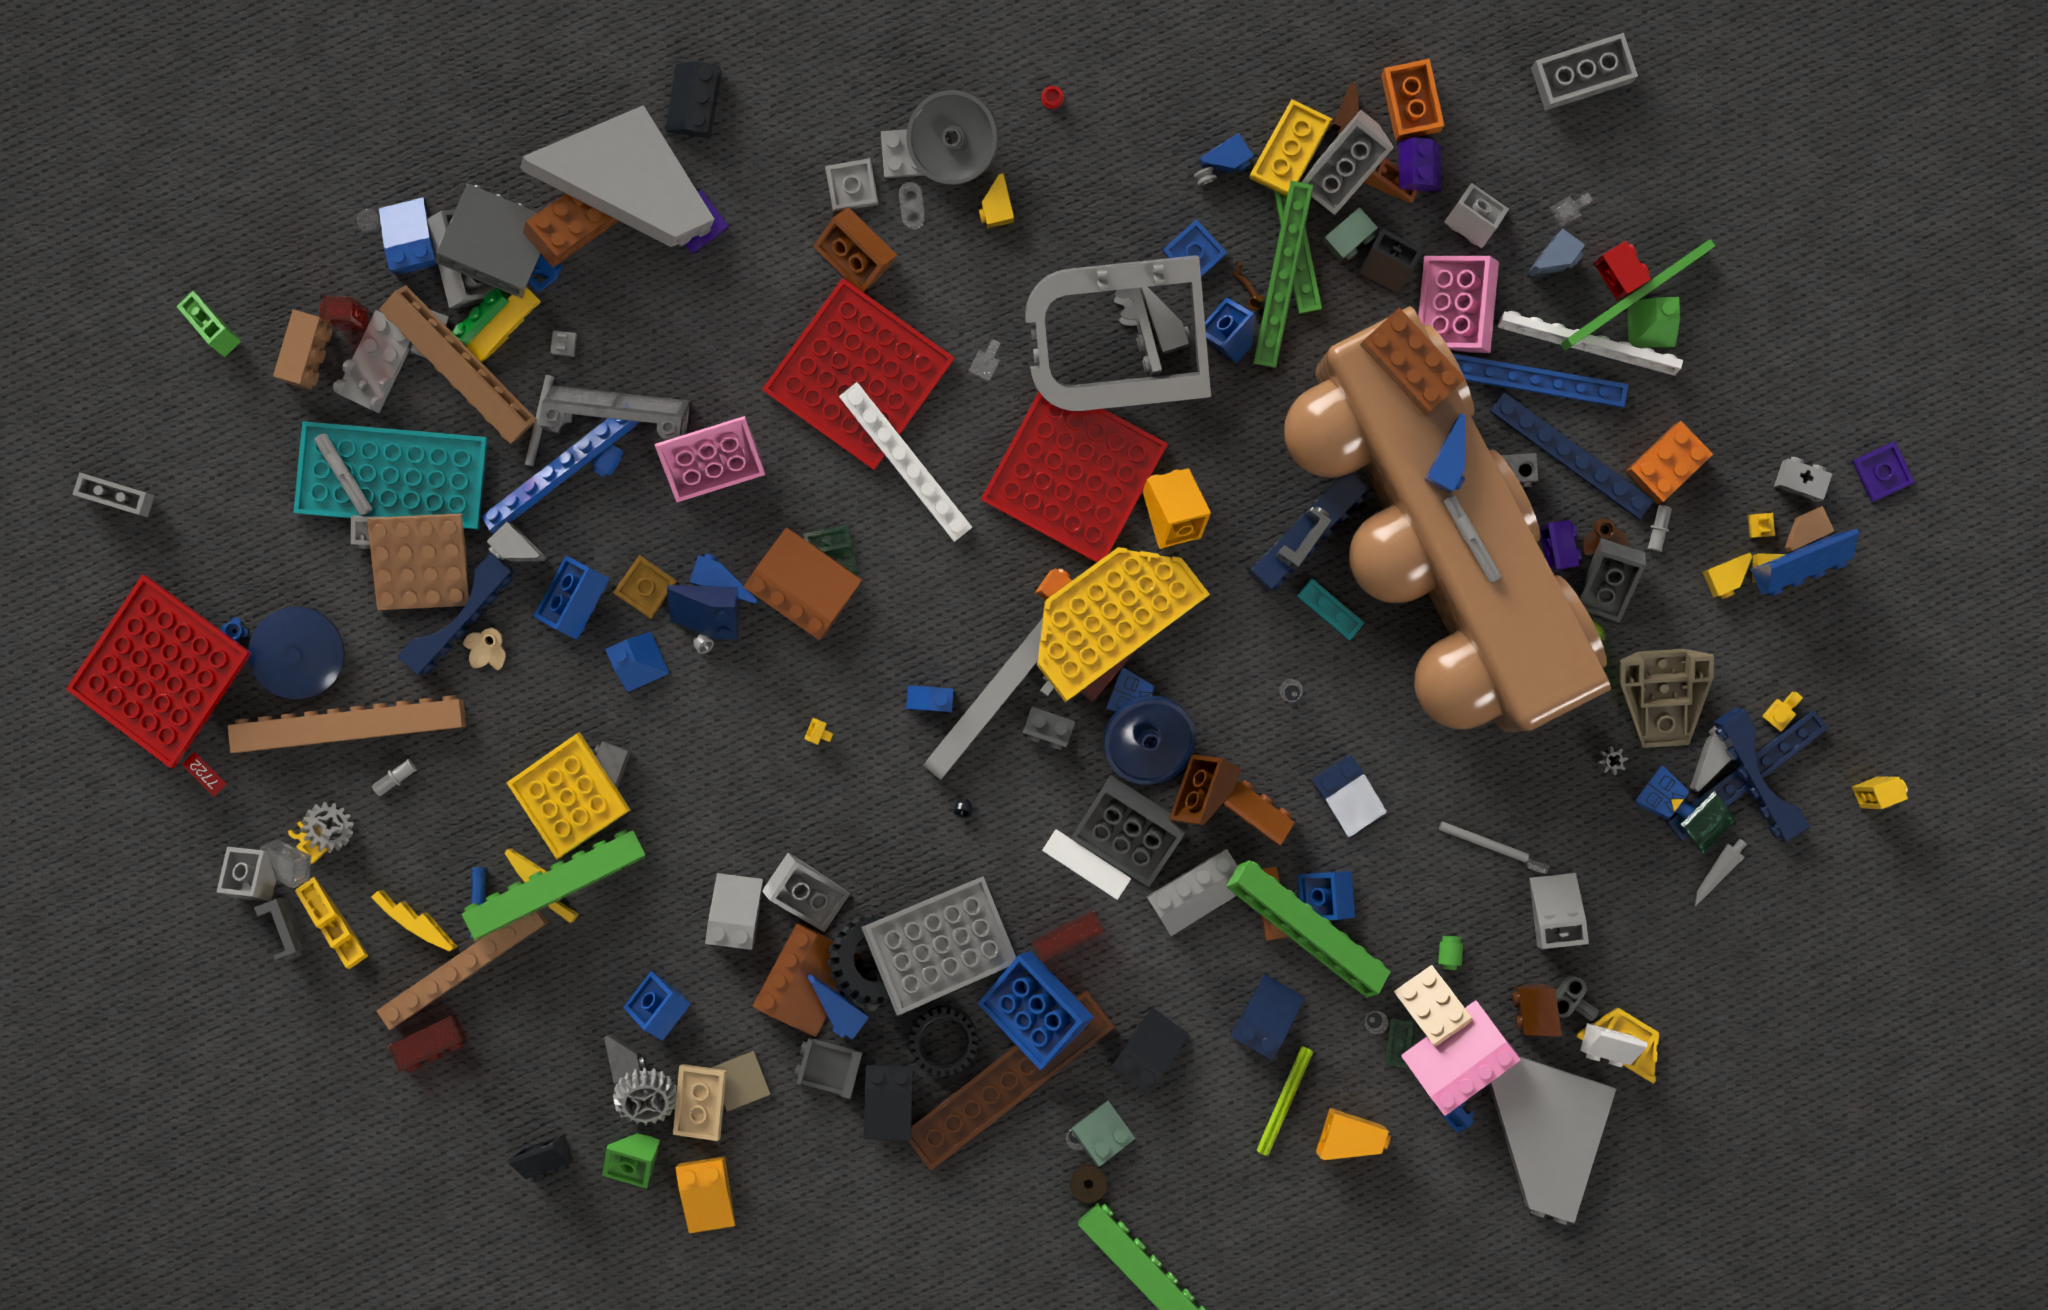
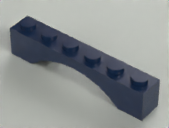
M490 552L475 569L472 592L460 614L448 626L438 632L412 639L397 657L417 675L429 674L435 668L436 664L434 662L439 656L444 657L451 650L450 644L455 639L459 640L467 632L466 626L470 622L475 623L483 614L481 610L485 605L490 606L498 597L496 593L502 587L505 589L514 579L512 575L515 572L500 558L498 559Z
M1735 707L1713 721L1717 728L1715 730L1717 737L1722 742H1725L1727 746L1726 753L1732 761L1736 762L1738 766L1736 769L1737 773L1744 781L1746 780L1749 786L1747 788L1748 793L1754 800H1757L1759 804L1758 810L1763 818L1768 820L1770 824L1768 828L1775 838H1780L1787 842L1809 828L1810 826L1800 808L1776 796L1762 779L1755 757L1757 730L1746 710Z

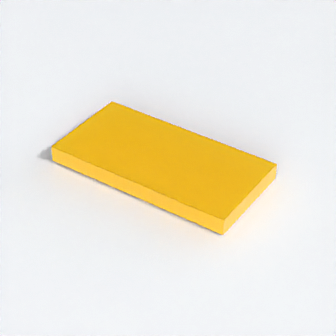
M1292 99L1249 178L1287 197L1290 181L1299 182L1333 119Z

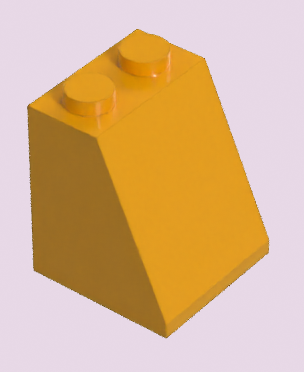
M1189 468L1184 470L1177 469L1168 474L1153 475L1148 478L1143 489V495L1159 549L1200 539L1211 512Z
M1330 1108L1316 1153L1323 1160L1382 1154L1383 1148H1388L1391 1136L1388 1135L1389 1131L1381 1124Z

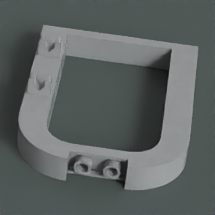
M1197 255L1064 269L1046 276L1031 292L1026 305L1025 321L1026 323L1035 322V325L1031 326L1032 340L1037 339L1038 349H1033L1034 362L1039 363V366H1030L1038 391L1053 405L1070 411H1084L1211 397L1200 260ZM1190 282L1198 372L1078 385L1063 384L1051 374L1045 314L1050 303L1056 298L1073 294Z

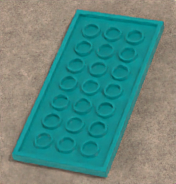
M302 421L293 513L351 518L353 515L361 516L315 443L317 436L326 434L372 507V511L364 516L400 517L462 513L463 528L479 530L488 443L487 437Z

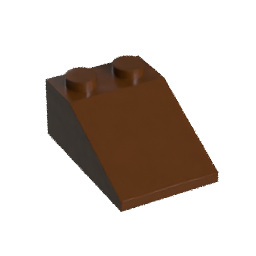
M1191 755L1169 820L1203 826L1234 791L1241 768L1223 758Z
M1543 983L1514 987L1515 993H1512V1002L1514 1007L1518 1009V1016H1515L1517 1030H1521V1033L1524 1035L1562 1036L1555 988Z

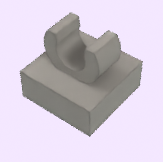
M553 331L550 353L552 355L575 357L577 334Z

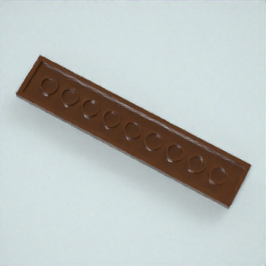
M1087 990L1076 998L1094 1018L1043 1070L1040 1071L1023 1051L1015 1045L911 1126V1141L908 1142L930 1170L937 1167L1115 1028Z

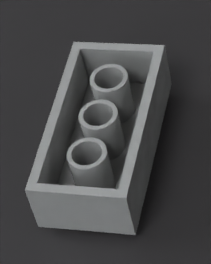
M1624 33L1536 60L1531 67L1545 111L1631 84L1638 77Z

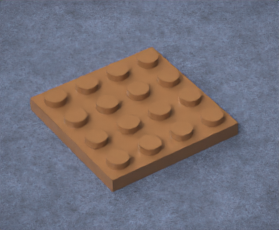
M462 513L379 517L367 520L377 610L466 605L470 597Z

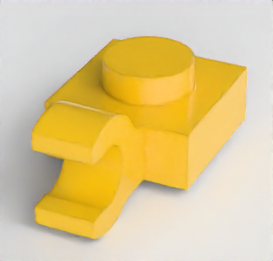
M1792 691L1783 703L1776 699L1763 714L1762 718L1779 732H1782L1796 715L1791 709L1803 697L1797 692Z

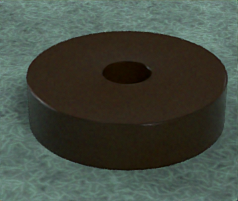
M1085 1164L1075 1169L1072 1173L1070 1189L1079 1201L1093 1203L1101 1199L1105 1194L1107 1179L1099 1167ZM1086 1180H1091L1093 1182V1185L1087 1188L1085 1187L1084 1182Z

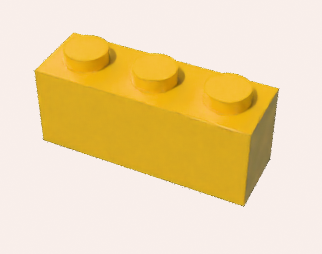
M1877 776L1852 786L1860 808L1884 809L1908 799L1906 794L1908 792L1907 786L1902 779L1900 780V777Z

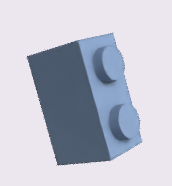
M1562 229L1551 240L1527 274L1529 276L1563 272L1567 267L1571 269L1584 255L1581 250L1585 244Z

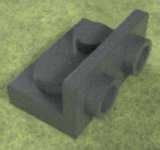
M1031 707L1023 733L1027 734L1026 739L1039 743L1040 739L1049 742V747L1061 750L1062 746L1067 748L1075 721Z

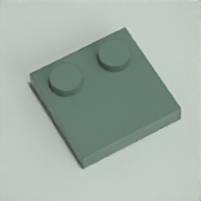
M1105 1101L1070 1128L1097 1167H1100L1136 1139L1109 1101Z

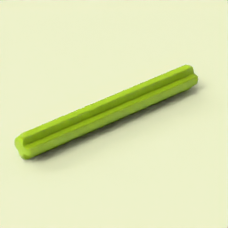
M1302 1046L1257 1147V1152L1264 1156H1268L1313 1054V1051L1307 1047Z

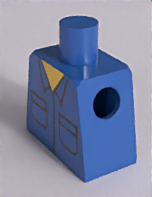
M1121 668L1106 709L1116 712L1120 707L1134 699L1151 696L1155 686L1127 669Z
M1664 766L1659 768L1635 800V804L1667 820H1670L1675 812L1687 820L1695 810L1684 801L1689 791Z

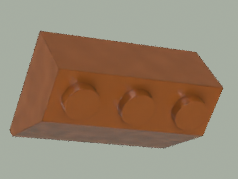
M849 207L832 218L813 246L843 277L863 293L889 268L897 257V254Z
M1243 780L1242 783L1238 781L1234 791L1223 802V805L1275 844L1281 845L1295 823L1291 820L1293 815L1282 807L1280 810L1272 806L1274 801L1265 794H1262L1261 797L1253 792L1255 787L1246 780Z

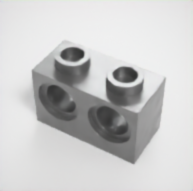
M1536 453L1501 455L1523 488L1532 487V483L1538 481ZM1520 465H1524L1529 469L1527 477L1520 475Z

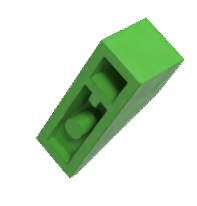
M194 291L176 306L204 340L222 356L226 357L241 342L225 322Z

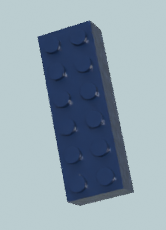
M1353 473L1339 477L1311 506L1315 509L1317 507L1324 509L1329 513L1328 518L1331 519V522L1319 537L1322 541L1335 530L1332 527L1335 523L1339 525L1350 515L1351 512L1348 509L1351 506L1355 508L1367 497L1364 492L1368 487ZM1304 513L1247 573L1267 592L1271 589L1274 591L1287 580L1284 577L1287 572L1292 574L1298 568L1293 570L1276 558L1275 555L1284 545L1296 552L1315 525V522ZM1316 543L1312 547L1310 552L1307 554L1306 558L1310 556L1319 547Z

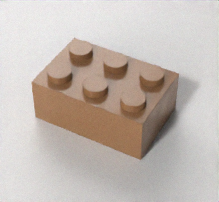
M292 310L273 377L285 383L312 390L313 385L315 386L319 379V372H317L319 364H322L325 359L326 351L324 347L326 341H329L332 336L331 324L318 316Z

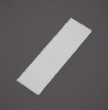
M1057 829L1042 850L1117 900L1131 880L1130 877Z

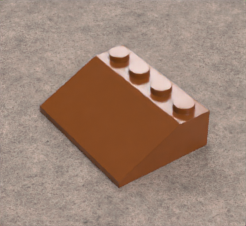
M786 527L756 567L744 588L820 640L828 633L863 580Z
M798 922L752 1007L816 1037L827 1015L807 976L812 974L840 993L835 987L837 985L835 979L831 980L829 973H832L831 967L827 966V959H830V953H828L829 946L834 941ZM854 952V964L856 963V961L858 960V958H859V956H860L859 954H857V953H855V952Z

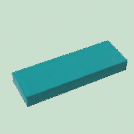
M1312 578L1297 595L1300 600L1349 641L1364 625V622Z

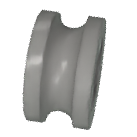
M1213 167L1202 169L1194 174V178L1198 179V186L1210 183L1217 178L1212 173Z

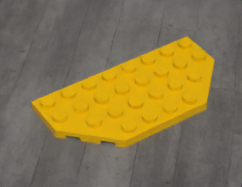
M1118 547L1045 601L1037 666L1062 699L1067 702L1210 594L1182 558L1174 556L1172 558L1144 551H1130L1126 548Z

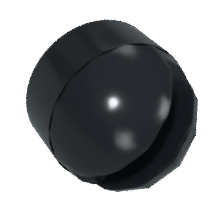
M962 798L957 800L954 805V815L961 818L970 817L973 809L972 803L968 799L962 801Z

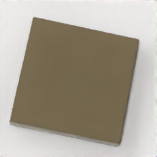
M755 1050L711 1067L727 1070L724 1105L727 1112L771 1095Z

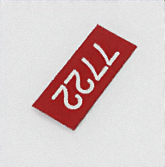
M195 751L181 764L213 797L227 784Z

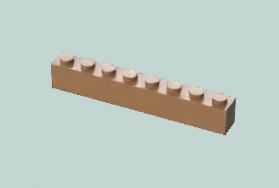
M406 285L394 291L379 310L385 315V318L393 323L401 331V334L417 347L419 353L425 356L434 365L435 369L442 373L450 381L451 385L462 393L468 403L474 406L483 415L484 419L499 431L501 437L510 444L519 439L537 420Z
M538 910L483 937L377 1010V1013L389 1030L396 1028L545 926L549 921L542 911Z

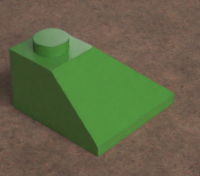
M1658 297L1638 300L1627 308L1628 342L1633 347L1658 348L1676 346L1680 323L1679 297Z
M637 1133L609 1144L606 1149L602 1176L647 1189L660 1140L649 1135Z

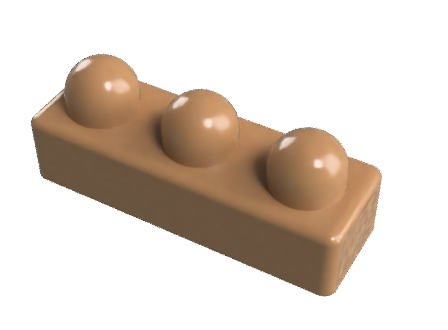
M1411 306L1403 309L1402 311L1464 377L1456 359L1440 334L1431 325H1423L1416 311ZM1384 319L1330 347L1316 367V378L1319 384L1301 394L1291 405L1284 424L1286 447L1293 460L1302 469L1313 475L1336 478L1346 476L1363 468L1384 510L1364 521L1353 536L1349 550V563L1354 579L1367 594L1388 603H1405L1428 593L1450 634L1428 648L1421 657L1415 671V693L1419 704L1426 714L1437 723L1453 729H1471L1494 719L1497 726L1506 732L1534 730L1611 690L1609 680L1603 670L1606 667L1607 659L1602 641L1591 617L1575 591L1561 576H1554L1537 544L1540 541L1539 525L1530 501L1508 463L1497 451L1493 449L1488 450L1471 418L1474 415V404L1466 380L1425 416L1360 345L1368 335L1386 320ZM1462 413L1466 415L1465 470L1462 474L1465 480L1459 490L1455 489L1452 493H1448L1424 479L1457 416ZM1455 495L1464 512L1468 515L1479 538L1501 574V578L1497 581L1489 582L1444 504L1446 498Z

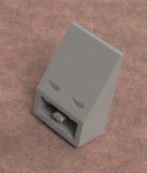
M1576 873L1529 878L1537 947L1547 949L1589 944L1586 917Z

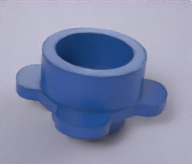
M234 617L231 622L221 627V631L236 642L242 637H247L249 634L248 629L243 627L241 619L238 617Z

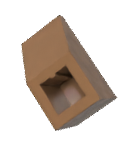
M1823 506L1795 518L1785 546L1786 552L1803 548L1812 541H1820L1829 537L1828 534L1834 532Z

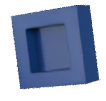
M1465 1102L1446 1116L1444 1114L1441 1115L1457 1133L1469 1128L1474 1122L1472 1120L1474 1112L1466 1113L1463 1110Z

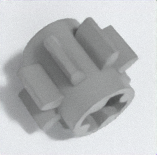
M1609 746L1608 753L1599 752L1603 757L1597 764L1604 766L1603 773L1611 769L1612 775H1617L1616 769L1625 770L1623 762L1628 760V758L1621 755L1623 749H1618L1614 752V748ZM1615 757L1616 765H1609L1611 761L1608 758Z

